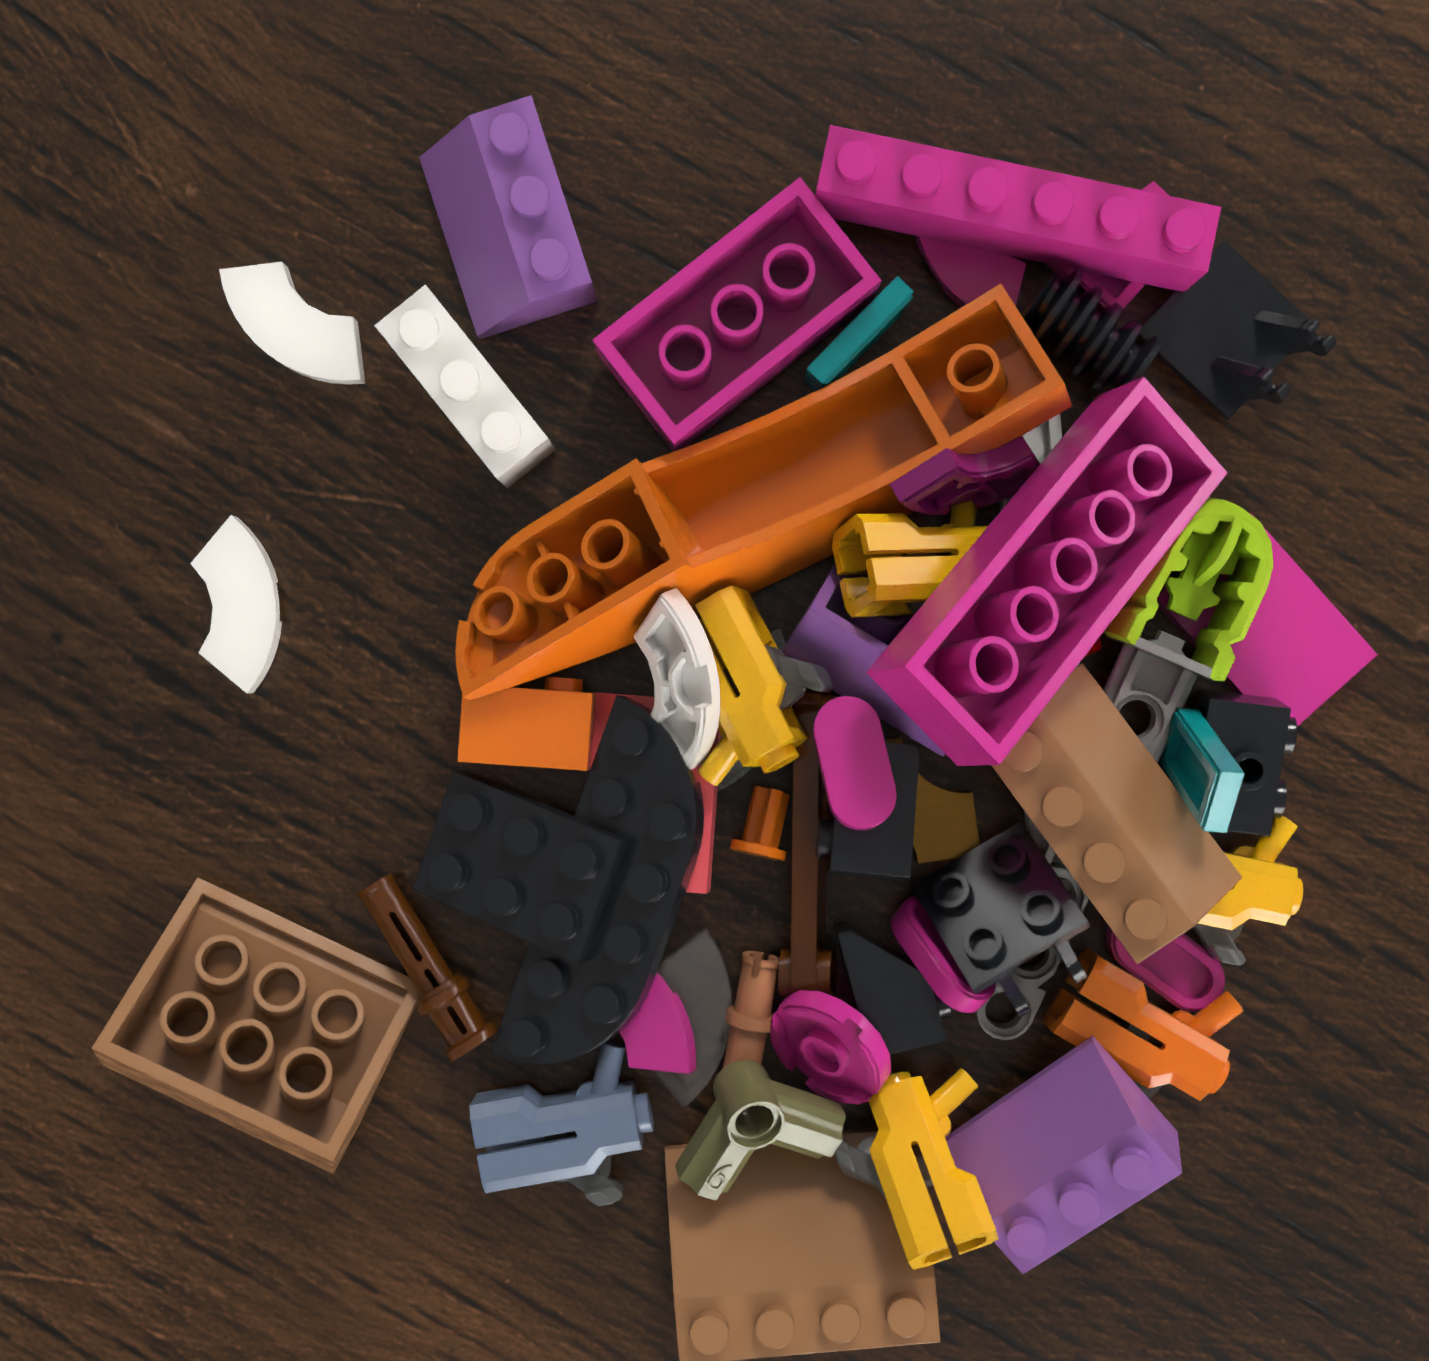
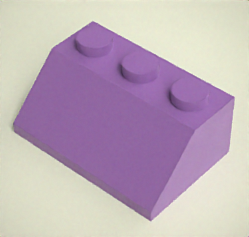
M532 95L469 115L419 157L479 340L598 301Z
M834 562L798 621L782 652L787 657L824 666L831 678L833 691L841 696H853L866 701L876 711L879 719L943 757L945 753L866 673L914 615L851 618L844 607L839 581L843 578L869 576L868 574L838 575Z
M1093 1035L952 1131L945 1138L955 1166L975 1175L998 1234L999 1239L994 1241V1243L1022 1274H1025L1182 1174L1178 1131Z

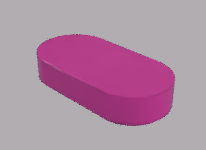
M853 696L834 698L820 709L813 725V740L828 805L833 816L842 825L854 830H869L877 827L890 816L897 798L896 786L881 723L876 711L866 701Z
M917 896L908 897L891 918V928L895 938L935 994L946 1005L963 1013L978 1011L994 994L996 983L975 994Z
M1108 925L1105 941L1112 959L1177 1008L1189 1012H1198L1222 994L1225 985V975L1221 964L1217 959L1211 957L1208 951L1184 933L1139 964H1136Z

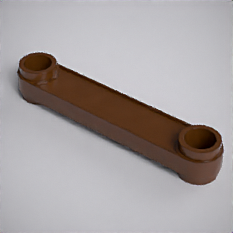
M806 690L804 695L792 705V709L808 739L795 747L799 757L793 761L791 947H783L780 954L778 986L781 997H787L799 990L820 991L834 997L836 990L835 949H825L826 858L815 857L819 818L827 819L826 793L821 792L822 775L813 740V725L820 709L827 702L839 696L838 694H826L825 692Z

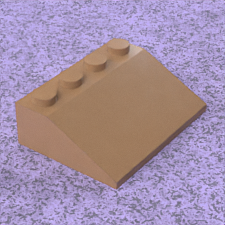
M197 877L91 1049L103 1066L334 1174L371 1102L417 1005L416 999L420 997V994L408 976Z
M876 1127L842 1130V1139L848 1145L857 1149L863 1140L877 1133L879 1129ZM688 1144L665 1146L673 1295L679 1361H734L941 1342L934 1266L930 1265L915 1270L911 1268L887 1200L879 1189L845 1175L838 1165L835 1154L832 1157L823 1155L817 1159L773 1144L755 1149L727 1194H720L715 1201L697 1195L687 1183L681 1181L678 1177L675 1164Z

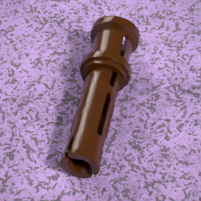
M390 873L360 891L357 896L364 902L388 942L390 949L394 952L419 992L420 997L416 999L418 1003L416 1008L420 1015H429L448 1046L445 1055L449 1062H452L486 1041L499 1029L495 1022H486L467 991L470 986L467 977H462L460 972L453 975L427 933L425 926L419 920L407 898L395 882L394 875ZM392 912H395L421 954L422 960H419L392 917ZM426 969H430L439 985L435 987ZM449 1006L454 1008L467 1030H462L450 1011Z

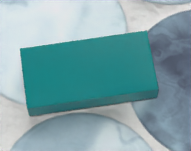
M897 276L806 368L803 381L815 392L840 379L907 311L913 299L912 294L914 291Z
M1177 708L1176 712L1173 713L1167 743L1162 753L1160 764L1202 830L1227 833L1245 773L1199 709Z

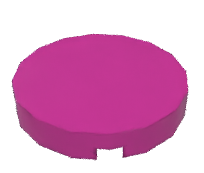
M799 990L787 996L771 1018L770 1039L781 1063L791 1072L797 1066L809 1077L804 1084L818 1095L838 1103L859 1105L869 1101L873 1094H877L891 1073L890 1052L881 1034L863 1014L841 999L820 991Z

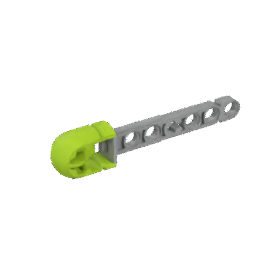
M1209 497L1103 632L1110 639L1123 645L1103 691L1118 711L1121 710L1123 705L1134 700H1140L1147 705L1151 714L1150 724L1137 737L1157 764L1167 743L1173 713L1176 712L1177 708L1184 707L1197 676L1210 681L1225 682L1235 660V655L1230 645L1244 640L1269 585L1273 569L1271 540L1259 520L1240 506L1227 500ZM1171 571H1181L1179 578L1168 576ZM1219 574L1228 575L1227 581H1217ZM1164 584L1170 595L1166 609L1186 618L1197 621L1203 609L1216 606L1208 626L1199 630L1195 639L1197 648L1191 659L1187 658L1182 652L1185 641L1171 634L1158 630L1154 639L1145 640L1140 637L1146 621L1154 618L1159 607L1157 597ZM1044 838L1040 847L1041 852L1059 877L1068 879L1072 889L1071 896L1083 912L1089 898L1064 864L1052 862L1056 853ZM1053 946L1045 950L1043 958L1037 964L1027 967L1019 965L1009 971L1031 1011L1022 1017L1017 1013L1015 1018L1009 1022L996 1023L986 1016V1002L978 1011L974 1012L984 1032L996 1039L1010 1040L1021 1036L1028 1030L1046 994L1042 984L1055 974L1061 961ZM998 981L996 982V989L992 996H994L997 993L1004 992L1003 988L1001 987Z

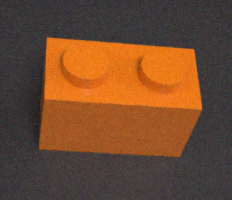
M545 677L544 689L525 688L517 685L473 700L464 698L462 694L457 762L588 771L591 765L596 692H582L583 679Z

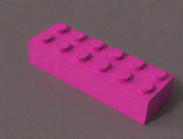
M1145 377L1097 395L866 673L957 766L1000 765L1227 475V471Z

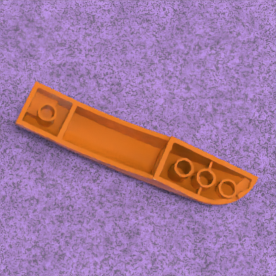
M1002 284L987 291L881 357L788 405L712 438L641 463L637 458L513 535L494 553L480 571L473 583L478 592L470 608L467 621L459 620L455 653L456 669L463 697L468 700L477 699L570 668L636 643L633 636L660 595L674 588L680 591L697 617H700L695 605L721 589L733 585L748 590L749 594H752L833 555V533L855 514L904 513L907 516L914 512L899 502L890 483L939 452L949 448L958 454H978L998 448L1072 407L1064 381Z

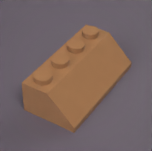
M1083 663L1073 670L1001 764L991 765L1136 964H1139L1194 927L1242 878L1210 833L1203 831L1175 786Z

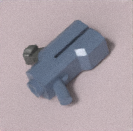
M612 1040L602 1044L599 1049L593 1080L582 1083L577 1090L543 1096L529 1084L476 1093L469 1105L470 1122L475 1149L486 1147V1152L477 1154L481 1184L485 1193L551 1181H568L583 1191L585 1198L596 1206L610 1205L622 1198L624 1183L609 1175L612 1155L641 1150L644 1133L654 1131L653 1114L648 1092L637 1094L634 1080L618 1082L626 1045Z

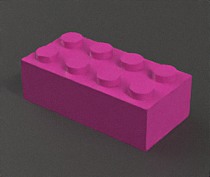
M799 177L592 341L598 357L674 452L690 445L871 303L882 280L802 178Z

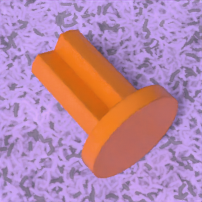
M754 786L742 839H731L729 849L761 858L785 862L787 852L778 849L790 794L772 788Z

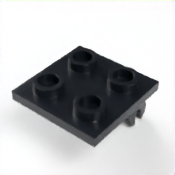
M1225 240L1220 242L1212 251L1208 272L1185 292L1175 290L1142 325L1138 335V339L1141 342L1157 336L1162 341L1157 357L1225 421L1230 419L1247 400L1267 399L1274 404H1281L1291 393L1290 386L1287 383L1276 385L1270 378L1275 374L1274 370L1288 355L1310 351L1318 356H1326L1336 345V339L1333 335L1319 336L1315 330L1321 324L1314 319H1308Z
M1021 821L911 886L975 994L998 981L1018 1015L1022 1017L1029 1013L1031 1009L1009 971L1053 946L1076 984L1088 978L1068 940L1091 927L1089 921Z

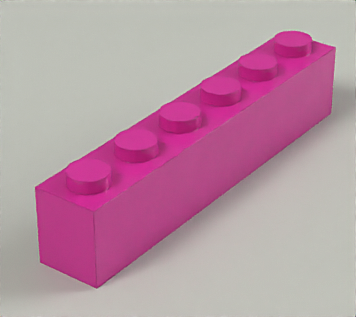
M834 125L829 127L815 194L833 219L1061 267L1079 269L1080 271L1185 292L1208 272L1221 212L1220 206Z

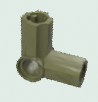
M736 1061L725 1066L716 1075L713 1083L715 1102L675 1166L679 1179L687 1183L697 1195L716 1201L720 1194H727L755 1149L773 1144L817 1159L823 1155L832 1157L843 1141L842 1130L846 1115L841 1104L770 1080L765 1068L755 1061Z

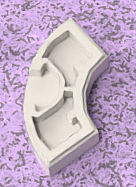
M283 262L219 269L222 287L235 318L254 343L269 356L289 369L318 381L347 385L365 384L358 321L354 317L327 315L308 305L295 290L289 269Z
M230 515L190 563L206 582L213 606L210 632L198 653L248 694L254 693L265 678L278 648L282 627L276 584L279 582L272 562L261 542L238 517Z
M674 588L660 595L633 637L648 660L654 680V707L650 715L670 733L686 765L692 770L702 765L715 740L720 717V685L716 662L706 633L688 601L677 588Z

